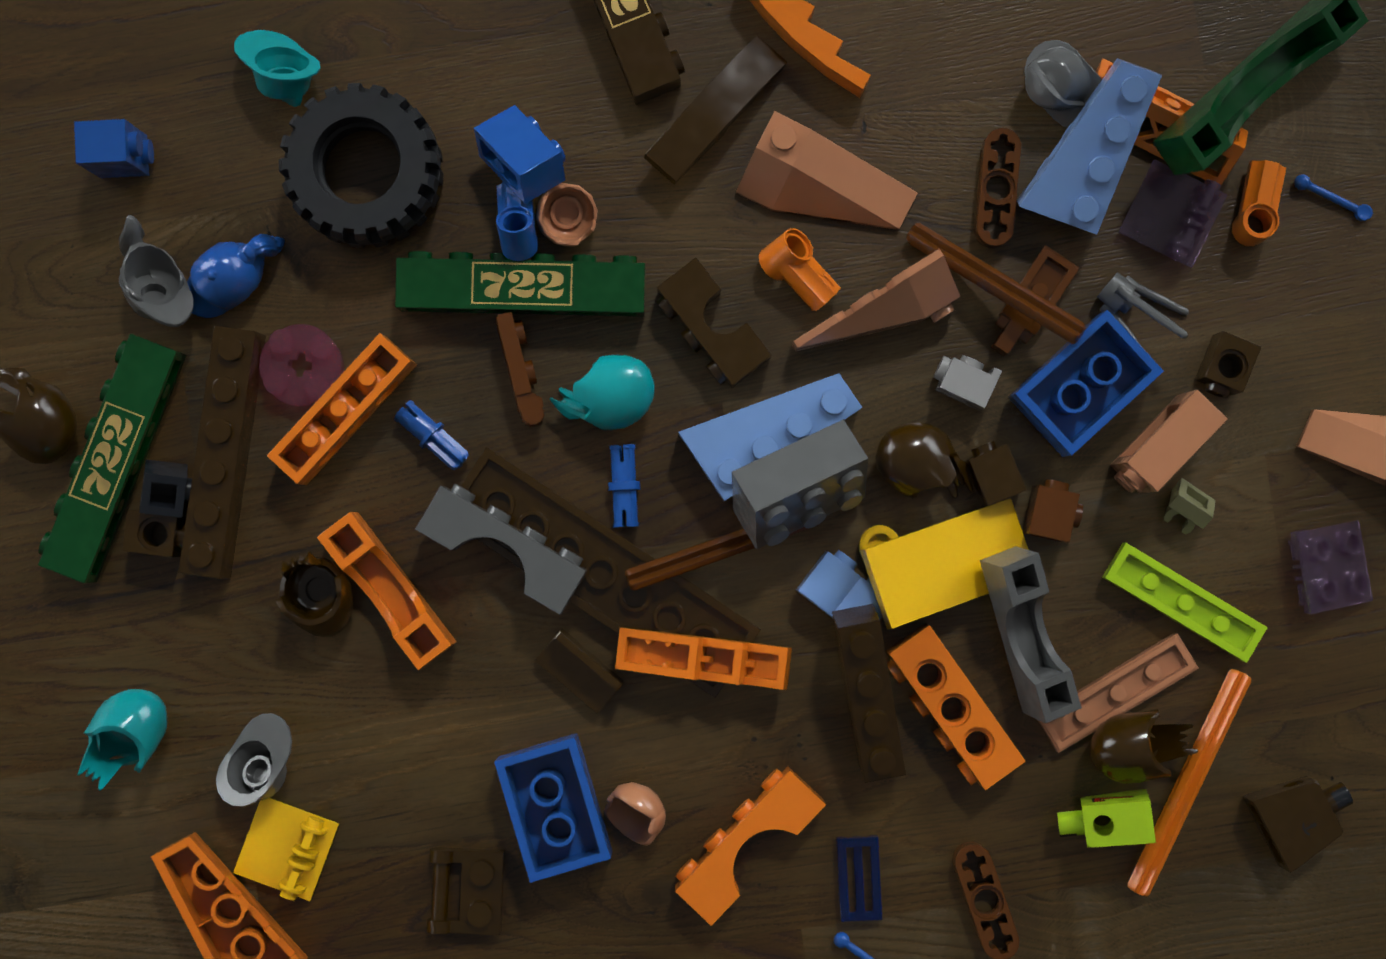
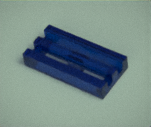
M878 836L836 837L841 922L882 920ZM862 846H869L873 911H865ZM846 847H853L856 912H849Z

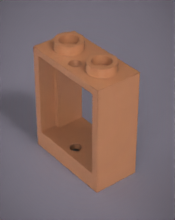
M1199 390L1177 395L1110 464L1117 472L1114 475L1115 480L1130 493H1133L1135 490L1138 493L1158 492L1228 418Z

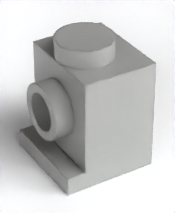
M962 355L960 360L943 356L933 376L934 379L939 380L935 391L980 411L985 409L1002 370L993 368L986 373L982 371L984 364L971 357Z

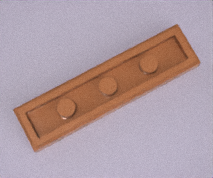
M1174 632L1079 689L1077 693L1082 709L1048 723L1037 721L1056 752L1060 753L1096 731L1099 725L1110 717L1126 713L1199 669L1179 634Z

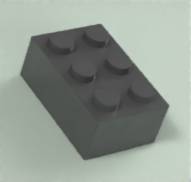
M843 419L732 471L733 511L756 550L767 544L768 546H775L783 542L792 532L803 527L813 528L823 522L826 516L838 510L848 511L860 504L866 496L868 457Z

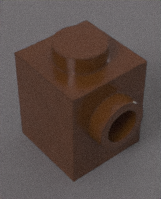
M1046 479L1044 486H1032L1023 534L1058 542H1070L1073 527L1078 528L1082 519L1083 504L1078 503L1080 494L1070 492V484Z

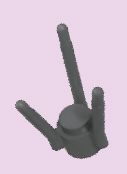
M1117 272L1097 296L1104 303L1099 310L1101 312L1108 310L1137 342V338L1118 315V310L1126 314L1134 305L1179 337L1185 339L1188 336L1187 331L1139 297L1142 295L1182 316H1187L1189 310L1137 283L1129 275L1123 277Z

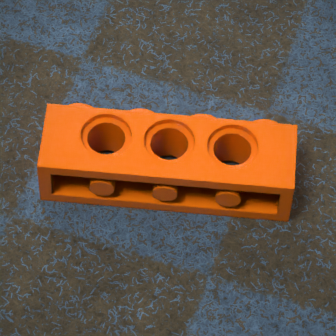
M379 333L268 453L267 457L296 484L307 485L410 374L417 364L389 338Z
M923 624L885 651L891 659L887 662L888 670L899 684L906 680L915 693L909 697L910 701L923 718L930 714L938 726L933 731L934 735L947 752L954 748L962 760L956 766L971 786L978 782L984 790H987L1026 762L930 625ZM932 663L938 670V677L931 685H921L917 678L918 670L922 665ZM951 697L958 698L962 705L960 714L953 719L944 718L941 712L943 702ZM980 731L985 736L984 747L975 753L968 752L965 746L966 738L972 732Z

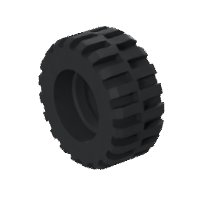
M348 83V90L339 91L336 86L324 90L326 98L318 102L312 97L304 104L308 111L302 117L295 114L289 122V125L293 128L291 135H283L280 148L285 151V156L279 159V172L285 178V182L282 183L284 192L293 202L292 207L300 217L315 230L339 244L343 242L355 248H364L365 245L372 244L378 248L388 246V240L397 238L400 241L410 235L408 230L415 224L420 227L428 219L425 213L429 207L435 208L439 199L436 192L438 186H443L444 173L441 170L443 158L441 149L436 142L437 138L417 108H413L407 99L398 93L392 95L388 93L385 87L374 84L370 89H366L361 83ZM359 131L380 132L394 143L399 153L400 169L394 184L384 195L368 203L352 204L340 199L328 186L325 176L326 164L331 151L343 138Z

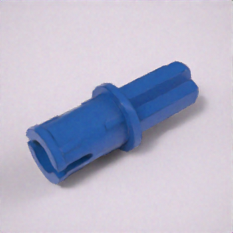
M412 400L405 404L406 409L402 406L395 415L394 420L399 422L420 441L419 447L421 449L427 447L451 470L460 468L469 456L468 451L443 430L444 424L442 422L435 423Z

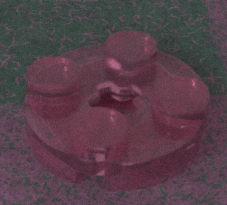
M295 324L284 329H278L270 335L260 355L259 369L263 384L269 393H272L284 403L298 407L313 406L344 372V360L335 341L323 330L311 325ZM306 354V361L312 363V369L304 371L303 377H297L296 370L291 368L292 361L298 360L299 355Z

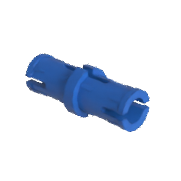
M636 444L623 445L624 461H622V446H609L612 482H608V491L613 493V527H625V510L627 527L639 526L636 490H640V481H636Z

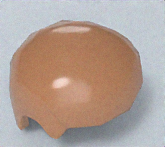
M560 183L542 194L537 204L535 219L540 232L550 242L561 246H577L593 233L596 226L597 207L592 195L580 185Z
M635 782L618 785L607 798L608 803L604 808L606 817L614 827L632 841L646 846L650 845L663 829L666 819L665 809L659 796L651 788Z

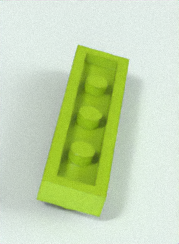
M1126 542L1121 544L1102 576L1105 580L1245 663L1250 659L1268 628Z

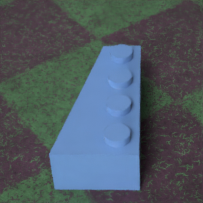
M1117 58L1086 101L1078 116L1066 129L1049 157L1044 160L1037 170L1036 175L1027 188L1018 197L1017 203L1019 207L1097 235L1162 75Z
M838 373L679 431L678 435L722 500L726 501L733 496L732 471L834 423L845 420L863 407Z

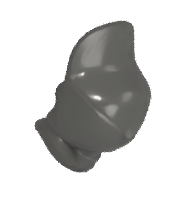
M128 215L119 237V248L125 257L119 276V285L128 304L137 315L153 319L165 326L179 327L187 322L193 312L194 300L188 283L174 259L165 250L143 242L142 239L145 233L140 222L132 215Z

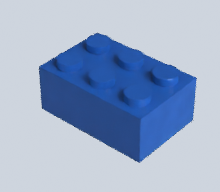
M1108 310L1098 314L1085 326V332L1077 343L1071 344L1067 342L1008 396L1010 401L1062 457L1072 456L1164 372Z
M578 733L504 754L494 761L530 883L611 859L613 850Z

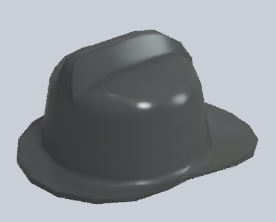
M1060 40L1044 41L1036 46L1028 56L1024 70L1025 88L1030 99L1037 106L1043 107L1055 121L1066 128L1075 120L1085 106L1086 101L1102 80L1075 48L1069 43Z
M273 713L261 714L253 718L243 729L218 767L216 785L223 801L232 806L246 807L256 803L258 800H265L274 796L281 789L286 779V763L291 754L292 746L290 728L283 718Z

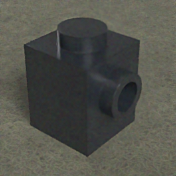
M146 459L139 513L182 518L184 502L189 503L192 478H187L188 464Z

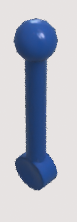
M1300 174L1294 179V185L1298 190L1307 189L1354 212V216L1358 221H1366L1372 217L1373 210L1367 204L1358 206L1312 183L1307 175Z
M839 932L834 936V944L838 948H846L860 959H874L853 944L846 933Z

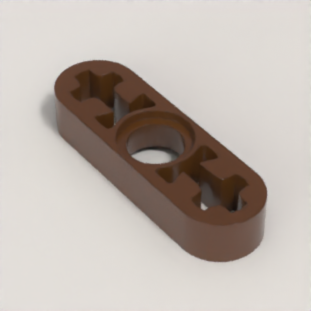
M998 128L989 133L981 149L974 234L982 246L992 249L1003 246L1011 238L1014 231L1021 141L1014 131L1007 128ZM999 138L1005 139V146L1012 149V151H1008L1004 155L1002 168L1010 166L1011 172L1001 168L988 170V165L994 167L997 164L998 152L991 149V145H995ZM998 177L1007 182L1009 187L1007 197L997 200L989 196L986 185L990 179ZM984 205L991 208L1007 207V212L1001 210L998 213L997 224L999 227H1004L1005 232L999 233L996 239H991L990 232L983 228V225H988L991 222L993 210L985 211Z
M965 842L955 850L953 866L980 944L991 958L1009 959L1015 955L1019 948V936L991 855L981 844ZM973 851L977 857L983 856V860L978 862L977 866L982 878L984 879L990 875V881L982 880L976 882L973 872L969 867H962V863L967 861L966 853ZM967 882H976L968 888ZM985 889L992 890L997 895L996 906L988 912L979 911L974 903L976 895ZM1004 914V919H997ZM997 919L1000 931L1004 935H1010V938L1004 941L1005 948L999 950L995 944L989 945V941L994 939V933L989 923L981 926V921Z

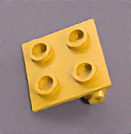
M272 798L260 800L233 873L280 890V896L285 899L295 901L296 897L311 901L339 823Z

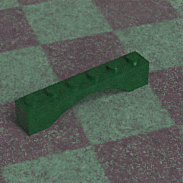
M1310 0L1153 141V144L1174 176L1205 170L1233 144L1234 138L1241 126L1266 99L1301 71L1343 45L1369 20L1356 0Z

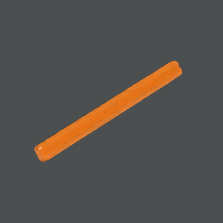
M1236 669L1229 670L1192 749H1198V752L1188 755L1154 827L1156 843L1146 844L1127 883L1128 888L1133 892L1145 897L1150 895L1251 684V677Z

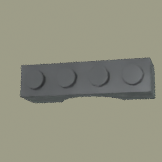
M454 484L452 489L440 486L415 530L451 551L457 550L465 543L481 537L494 538L504 542L516 552L523 564L525 572L524 594L554 612L562 614L588 571L580 566L584 559L564 547L557 553L544 545L548 539L546 536L529 526H526L523 532L508 524L512 518L510 515L491 504L487 511L473 503L476 495L457 484Z
M1015 546L980 560L1022 712L1043 723H1048L1082 709L1072 671L1055 651L1045 628L1042 602L1045 595L1049 593V588L1039 553Z

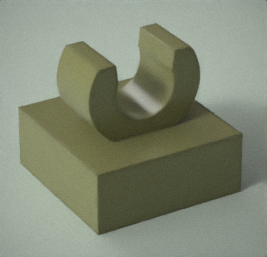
M1181 478L1171 491L1170 502L1165 510L1164 521L1168 523L1174 515L1181 514L1187 518L1182 526V533H1190L1194 529L1195 524L1204 529L1214 516L1216 500Z

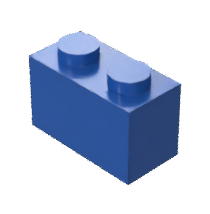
M516 105L474 127L479 156L524 204L566 180L563 167L566 157L562 147L556 140L552 139L550 141L542 133L537 121L532 116L526 117Z
M125 119L74 121L76 164L99 178L149 176V164L154 162V147L151 139H148L145 133Z

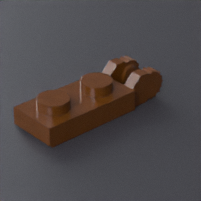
M512 312L499 314L496 317V326L518 413L521 414L520 419H522V423H525V426L535 427L542 422L545 410L542 409L544 406L542 398L531 391L530 385L537 384L532 360L524 361L520 345L527 344L522 320L514 321Z

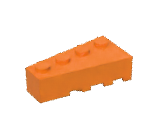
M196 832L151 856L204 959H308V956Z

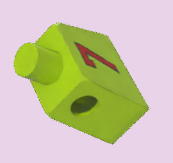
M1146 789L1080 798L1082 810L1057 812L1060 837L1085 835L1087 847L1090 848L1156 843L1151 802ZM1100 815L1111 818L1105 825L1094 823L1095 818Z

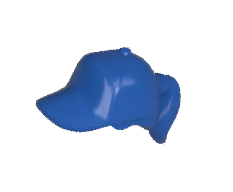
M259 234L254 236L247 244L219 242L205 251L191 266L190 277L187 281L194 300L192 313L199 317L213 318L226 313L245 301L259 286L263 276L265 257L277 256L285 244V239L268 234Z

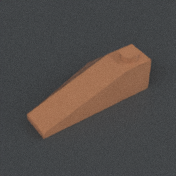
M774 111L736 190L737 194L771 211L804 214L821 219L844 220L855 224L895 230L900 229L918 192L812 129Z
M936 250L891 278V281L885 284L884 288L876 289L861 297L850 306V309L845 312H838L794 340L792 343L794 350H805L920 323L929 317L935 323L955 311L951 303L955 302L960 297V294L941 250Z
M1312 410L1296 447L1386 486V416Z

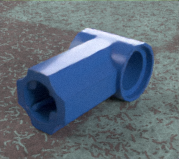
M502 182L497 185L498 215L496 217L501 250L507 259L513 261L527 260L534 256L538 249L534 201L531 200L524 204Z

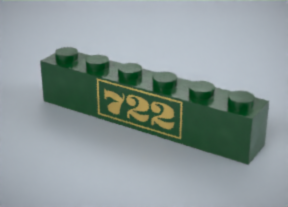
M409 251L408 258L396 259L395 307L401 312L485 314L512 312V314L645 317L646 267L645 263H637L636 256L617 255L613 256V262H596V256L572 255V261H555V255L534 254L531 260L513 261L507 259L503 253H491L490 260L473 259V253L450 252L449 259H434L431 252Z
M133 334L129 335L127 341L123 340L115 355V363L118 365L113 378L106 380L100 393V401L103 403L97 417L91 418L86 427L84 438L87 440L83 453L76 456L71 465L69 477L72 478L68 491L59 497L55 505L54 516H57L52 531H48L44 535L39 545L38 553L42 555L38 563L39 566L82 583L97 582L187 355Z

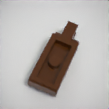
M1045 245L1020 281V284L1056 305L1078 272L1079 267ZM1005 304L998 314L1000 317L995 323L1002 331L991 348L1005 357L1006 354H1009L1017 340L1027 344L1029 339L1037 334L1042 325Z

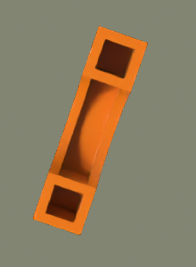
M349 512L317 536L340 569L350 576L373 602L389 626L393 638L417 670L427 666L457 643L358 512Z
M789 766L782 772L776 768L760 785L764 789L761 795L754 802L749 798L746 799L732 815L736 821L725 832L719 828L704 844V847L707 849L705 854L697 862L692 858L689 859L675 875L679 880L675 884V892L710 926L740 897L739 887L733 874V866L741 846L753 835L766 830H784L798 835L826 806L824 799Z

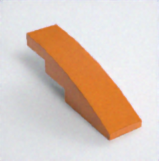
M750 0L761 17L791 49L824 76L858 98L861 97L871 75L837 56L843 40L810 23L815 9L814 5L805 0Z
M620 628L615 669L691 680L700 679L786 690L788 688L792 648L676 633Z

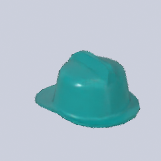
M248 31L238 36L234 42V52L253 71L259 92L269 98L283 100L293 107L300 106L303 95L308 92L311 86L312 76L316 75L321 69L320 61L307 53L289 37L274 31Z

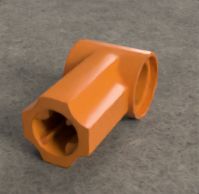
M1252 160L1248 163L1238 216L1234 218L1232 223L1234 238L1244 246H1256L1272 236L1278 229V207L1286 173V167L1281 166L1278 162ZM1249 216H1254L1261 221L1263 225L1262 233L1254 232L1249 227Z
M790 228L761 250L759 262L761 268L769 277L775 280L784 279L813 311H817L835 296L841 287L813 258V247L808 237L802 231Z

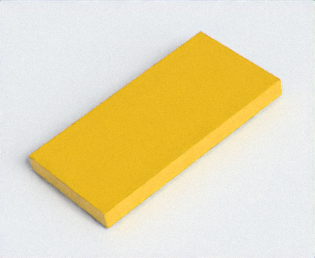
M1011 498L860 550L886 628L893 629L989 594L980 560L1015 546L1029 549Z

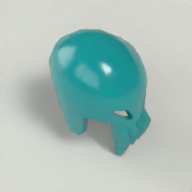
M603 355L593 363L592 368L584 377L573 384V391L562 387L558 389L564 397L561 402L551 397L550 401L569 420L580 418L601 430L624 429L639 421L647 413L654 398L655 383L650 369L643 361L628 355Z
M127 689L105 700L97 709L90 724L84 731V734L89 738V744L77 775H81L86 769V777L93 773L92 781L99 778L98 790L100 791L121 766L136 764L134 770L140 773L156 751L167 730L168 718L163 700L151 691L143 689ZM115 756L123 757L119 759H111Z

